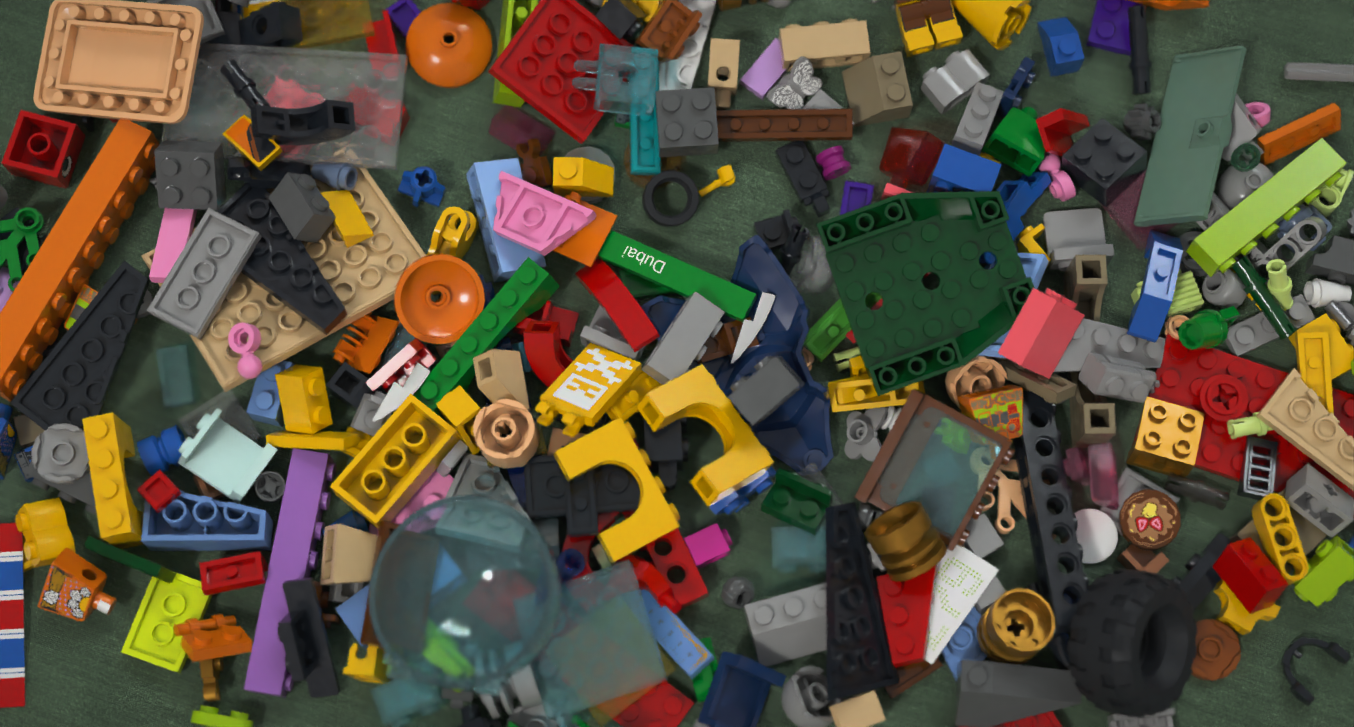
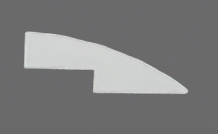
M762 292L754 320L744 319L731 363H734L741 356L763 326L775 300V295Z
M417 362L404 387L394 382L372 421H377L396 410L410 394L413 395L423 384L430 370Z

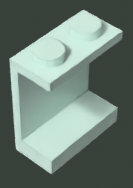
M216 408L212 415L206 413L197 424L196 428L200 431L195 438L192 439L188 436L178 451L182 455L178 463L239 504L278 449L269 443L262 448L220 419L222 411Z

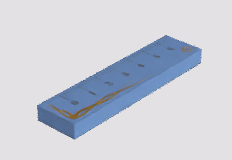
M648 591L628 592L616 597L691 679L715 659L682 621L667 607L663 606L661 608Z

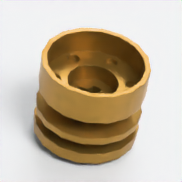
M911 501L895 506L876 518L865 531L866 538L875 553L882 555L881 563L884 568H887L886 571L893 581H906L921 575L939 563L947 552V547L943 540L940 539L938 531L935 528H930L932 524L931 519L921 502Z
M1016 588L1001 595L980 617L977 625V640L981 650L990 660L998 663L1021 665L1029 661L1051 640L1055 631V616L1049 603L1041 595L1029 589Z

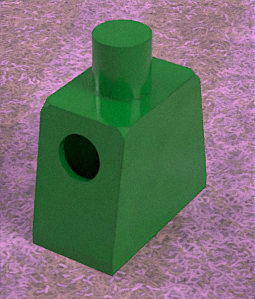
M1016 107L1011 108L981 150L1030 177L1043 161L1045 155V148L1036 123V110L1031 107H1024L1021 110Z

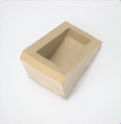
M875 690L860 693L829 706L836 727H868L886 720Z

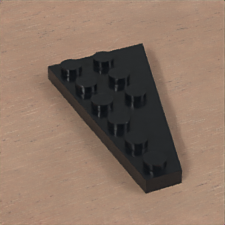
M123 261L10 403L44 430H47L48 427L54 424L68 423L78 426L84 431L82 419L101 414L151 280L131 264Z

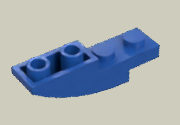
M1033 172L1030 177L1023 174L1017 181H1004L996 190L1000 192L1009 216V220L1006 223L1013 242L1024 228L1020 217L1027 212V209L1043 194V191L1052 182L1047 172ZM983 253L979 258L980 264L989 265L996 262L995 257L990 253Z

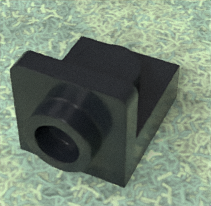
M789 209L783 210L781 216L754 223L756 235L761 236L771 250H776L785 245L792 225L799 223L797 217H791Z

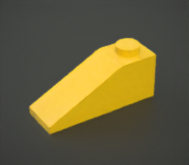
M868 373L828 382L832 412L904 405L912 389L915 388L925 393L922 380L878 396Z

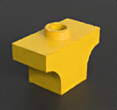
M1222 579L1213 590L1221 601V610L1216 620L1229 625L1232 630L1241 635L1250 633L1257 620L1268 622L1275 619L1281 608L1273 604L1272 607L1249 614Z

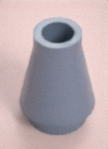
M315 162L311 169L313 179L320 180L337 190L350 191L357 182V170L349 163Z

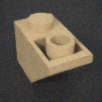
M491 349L473 358L477 386L492 403H496L495 401L500 399H511L523 404L527 410L530 409L520 351Z

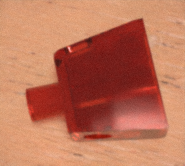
M892 127L879 169L891 178L889 183L903 189H906L908 184L923 186L935 168L945 142L928 131Z

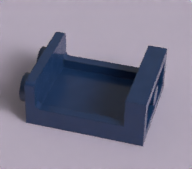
M723 651L697 722L708 727H756L770 686L783 687L786 675L743 655Z

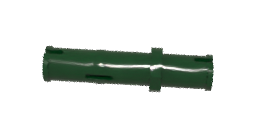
M1247 255L1238 259L1231 268L1234 269L1244 284L1246 294H1251L1264 316L1278 334L1280 340L1293 334L1292 332H1295L1297 328L1294 327L1281 305L1268 290L1265 284L1267 282L1266 278L1258 274Z

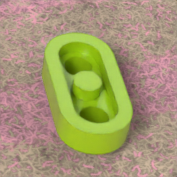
M200 705L199 711L193 710L190 723L208 727H253L254 721L248 720L249 714L230 711V716L218 714V708Z

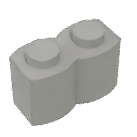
M969 49L961 53L955 51L945 60L946 65L939 69L933 67L922 77L924 80L920 89L941 114L948 112L963 99L970 96L976 82L986 84L990 74Z

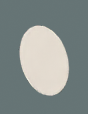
M1083 509L1074 513L1078 522L1077 540L1083 548V559L1081 562L1098 563L1108 558L1113 553L1118 540L1117 528L1113 520L1104 512L1096 509Z

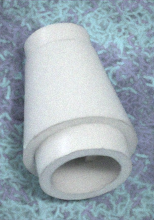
M1318 278L1313 279V281H1307L1303 291V297L1307 304L1312 305L1314 308L1327 306L1332 301L1335 303L1350 302L1352 296L1349 285Z

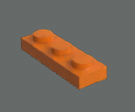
M1332 103L1259 137L1258 146L1264 153L1258 159L1263 165H1267L1341 130V109L1335 103Z

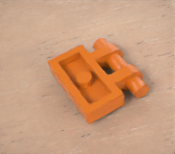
M223 614L212 615L211 619L199 621L197 618L186 619L184 623L174 625L175 636H182L181 647L192 662L252 651L253 641L241 626H236L235 615L224 616Z

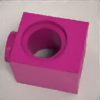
M717 523L684 538V542L697 569L730 555L729 546L733 545L726 528L720 530Z

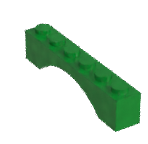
M528 257L429 373L413 396L445 420L436 403L445 394L453 391L459 385L467 393L468 387L475 376L473 358L493 349L519 322L541 309L560 285L547 271Z

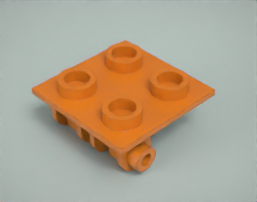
M572 191L570 195L565 194L564 198L593 210L597 216L595 220L552 251L592 267L618 215L581 200L582 196Z
M372 312L350 323L357 329L347 326L346 329L356 337L354 339L343 333L342 337L345 340H339L333 350L335 354L333 359L341 363L340 366L346 362L357 371L371 374L372 370L379 365L381 355L387 344L393 340L396 328L400 322L371 315Z

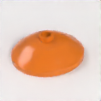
M442 3L425 9L413 20L407 32L406 53L412 68L423 80L438 87L456 88L473 82L485 71L491 59L492 37L487 24L475 11L456 3ZM452 36L455 40L453 43L448 44L444 42V38Z
M431 254L411 263L401 274L394 292V307L402 326L415 338L432 344H446L458 340L483 311L485 302L484 288L476 271L462 259L448 254ZM434 291H440L441 297L433 301L431 294Z

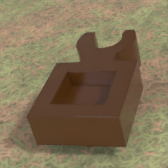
M537 138L528 139L529 150L526 143L516 144V151L524 161L520 165L523 180L543 189L553 185V177L547 156H539L541 150L539 140Z

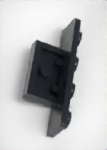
M1222 533L1217 534L1200 555L1195 553L1186 562L1184 567L1187 570L1181 577L1176 575L1172 579L1176 585H1179L1185 591L1186 599L1190 600L1194 610L1221 580V577L1212 566L1228 544L1233 543Z
M313 578L285 581L282 587L289 613L278 623V638L284 645L286 668L291 672L293 682L306 679L311 698L338 695L341 689Z

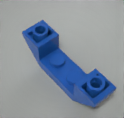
M1150 230L1144 258L1148 259L1140 297L1131 311L1127 329L1128 335L1154 343L1158 340L1172 304L1183 254L1179 238Z

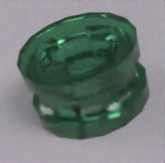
M1250 143L1240 145L1231 154L1232 166L1240 172L1252 170L1259 164L1261 159L1259 149ZM1242 151H1245L1246 155L1252 156V160L1248 162L1250 165H1246L1245 161L1239 160V156L1243 154Z

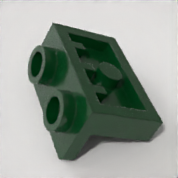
M779 468L775 474V483L761 504V511L816 535L826 519V508L832 506L833 492L822 484H815L801 478L795 472Z

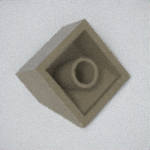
M901 51L872 56L842 71L849 109L853 110L854 127L910 117L913 103Z

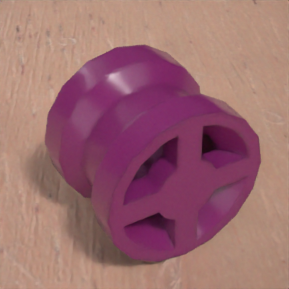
M842 146L828 148L816 156L817 163L822 165L824 169L823 176L825 180L838 178L851 170L850 163L844 159L845 151Z

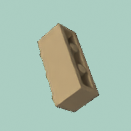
M846 19L841 23L834 24L822 21L813 24V26L803 27L799 24H792L780 29L778 40L783 69H786V72L791 71L795 61L802 56L811 62L813 69L856 65L870 57L871 51L866 20Z

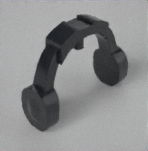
M1302 637L1294 641L1289 650L1284 652L1281 665L1283 666L1284 675L1291 685L1290 692L1302 703L1309 706L1315 700L1314 696L1295 679L1291 672L1290 660L1292 654L1298 659L1302 657V654L1296 649L1303 646H1317L1342 664H1346L1351 659V656L1344 648L1333 641L1327 643L1316 638Z

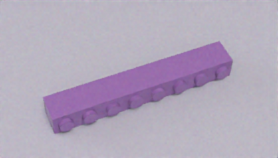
M296 448L292 450L244 690L248 692L286 698L287 691H292L294 682L291 672L287 670L285 665L286 653L284 645L278 638V623L289 613L282 584L288 580L309 578L311 570H316L319 553L315 552L317 540H322L323 538L322 529L325 528V523L321 522L323 510H328L331 497L330 492H327L329 481L334 480L336 474V463H333V458L328 453Z

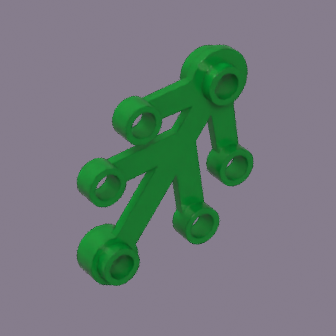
M22 208L15 214L13 219L0 221V233L13 231L6 240L0 241V269L7 261L10 275L8 286L12 293L15 290L13 284L20 281L23 277L18 253L19 244L24 238L26 239L29 252L26 257L28 267L40 249L37 234L44 227V218L35 208ZM27 220L34 221L33 225L28 227L24 226V223Z

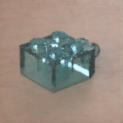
M600 43L597 61L577 60L574 62L576 71L596 73V78L575 77L572 81V86L577 89L595 91L593 109L597 111L651 116L655 101L658 49ZM623 78L629 79V82H623L622 80Z

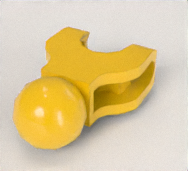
M460 207L446 208L442 212L433 231L427 255L448 254L462 259L469 250L479 227L477 217ZM459 220H461V223H460V225H459V227H458V229H457L458 222H459ZM434 291L432 293V295L441 294L440 291Z

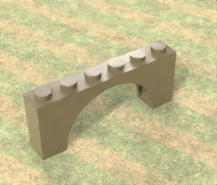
M1075 255L1063 274L1064 297L1077 303L1075 310L1084 314L1085 319L1100 322L1101 304L1107 286L1106 255ZM1068 372V380L1077 385L1075 396L1069 398L1072 448H1103L1116 434L1114 403H1109L1106 396L1093 394L1078 379L1080 372Z

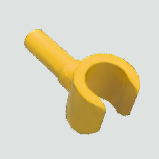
M731 165L723 166L717 170L719 179L714 180V182L699 190L698 192L701 197L721 186L726 187L734 184L736 178Z

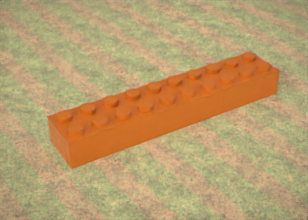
M119 119L0 312V397L11 402L26 384L32 371L37 370L41 365L43 351L46 350L48 345H52L55 342L59 332L58 328L63 320L67 319L82 286L89 284V277L94 269H98L104 260V253L109 244H113L118 238L121 224L132 215L134 203L138 196L143 195L147 190L149 178L154 170L156 171L154 151L159 146L151 130L130 120Z

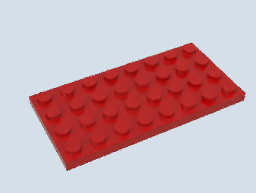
M1170 334L1165 336L1163 361L1161 367L1155 368L1154 371L1157 380L1160 381V386L1154 387L1155 392L1149 393L1147 397L1204 413L1194 467L1239 482L1246 437L1251 436L1278 442L1273 493L1278 494L1286 488V481L1308 463L1354 498V491L1306 454H1303L1301 450L1276 431H1267V434L1262 436L1252 434L1231 439V435H1229L1227 430L1228 421L1217 422L1216 419L1206 416L1204 409L1199 406V392L1204 382L1214 375L1227 374L1240 380L1248 393L1247 408L1237 419L1250 417L1254 412H1259L1288 373L1214 348L1191 350ZM1332 388L1334 416L1339 420L1338 424L1345 433L1354 439V395ZM1219 390V396L1213 402H1222L1227 407L1226 402L1234 395H1223L1222 391ZM1138 424V427H1137V430H1136V434H1135V437H1134L1132 446H1133V444H1134L1135 441H1136L1139 424ZM1253 446V452L1268 454L1269 449ZM1252 458V463L1267 464L1266 460ZM1251 469V474L1265 476L1264 471ZM1250 480V485L1263 488L1262 482Z

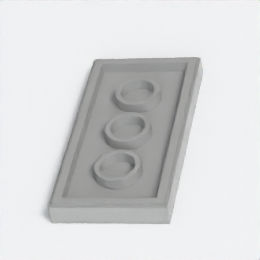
M208 208L146 311L201 340L261 239V234Z

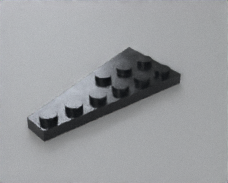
M246 183L216 211L259 232L262 236L241 272L327 335L347 315L345 307L319 271L318 266L306 251L301 240H294L270 201V193L266 188L250 187V183Z
M855 502L826 508L827 701L900 683L897 668L892 663L884 616Z

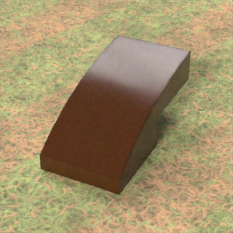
M735 320L725 323L714 338L709 336L704 343L708 348L697 362L698 365L733 354L743 322ZM755 336L747 349L759 345L757 336Z

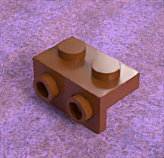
M663 0L636 40V43L661 63L672 59L676 60L685 49L683 43L687 37L693 36L699 29L700 23L698 21L703 14L699 10L692 12L678 0Z

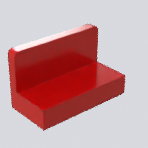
M388 10L382 11L383 20L363 24L376 81L404 74Z
M1059 108L1036 119L1045 151L1062 156L1073 146L1070 135L1090 127L1087 115Z
M261 551L199 563L202 592L205 596L266 583L265 572L268 571V564Z

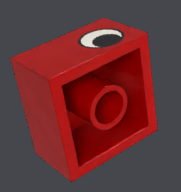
M20 110L1 164L12 175L67 189L86 135L75 123Z

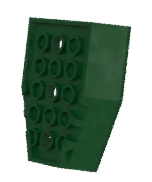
M999 191L901 193L816 224L832 278L865 369L878 396L966 365L1013 326L1034 285L1031 277L1026 278L1006 223L1009 220V216ZM990 253L995 257L996 263L992 269L987 270L981 267L979 263L981 254ZM926 273H933L938 277L939 285L936 289L929 290L923 286L922 278ZM876 293L882 298V306L878 310H871L866 306L865 299L868 294Z

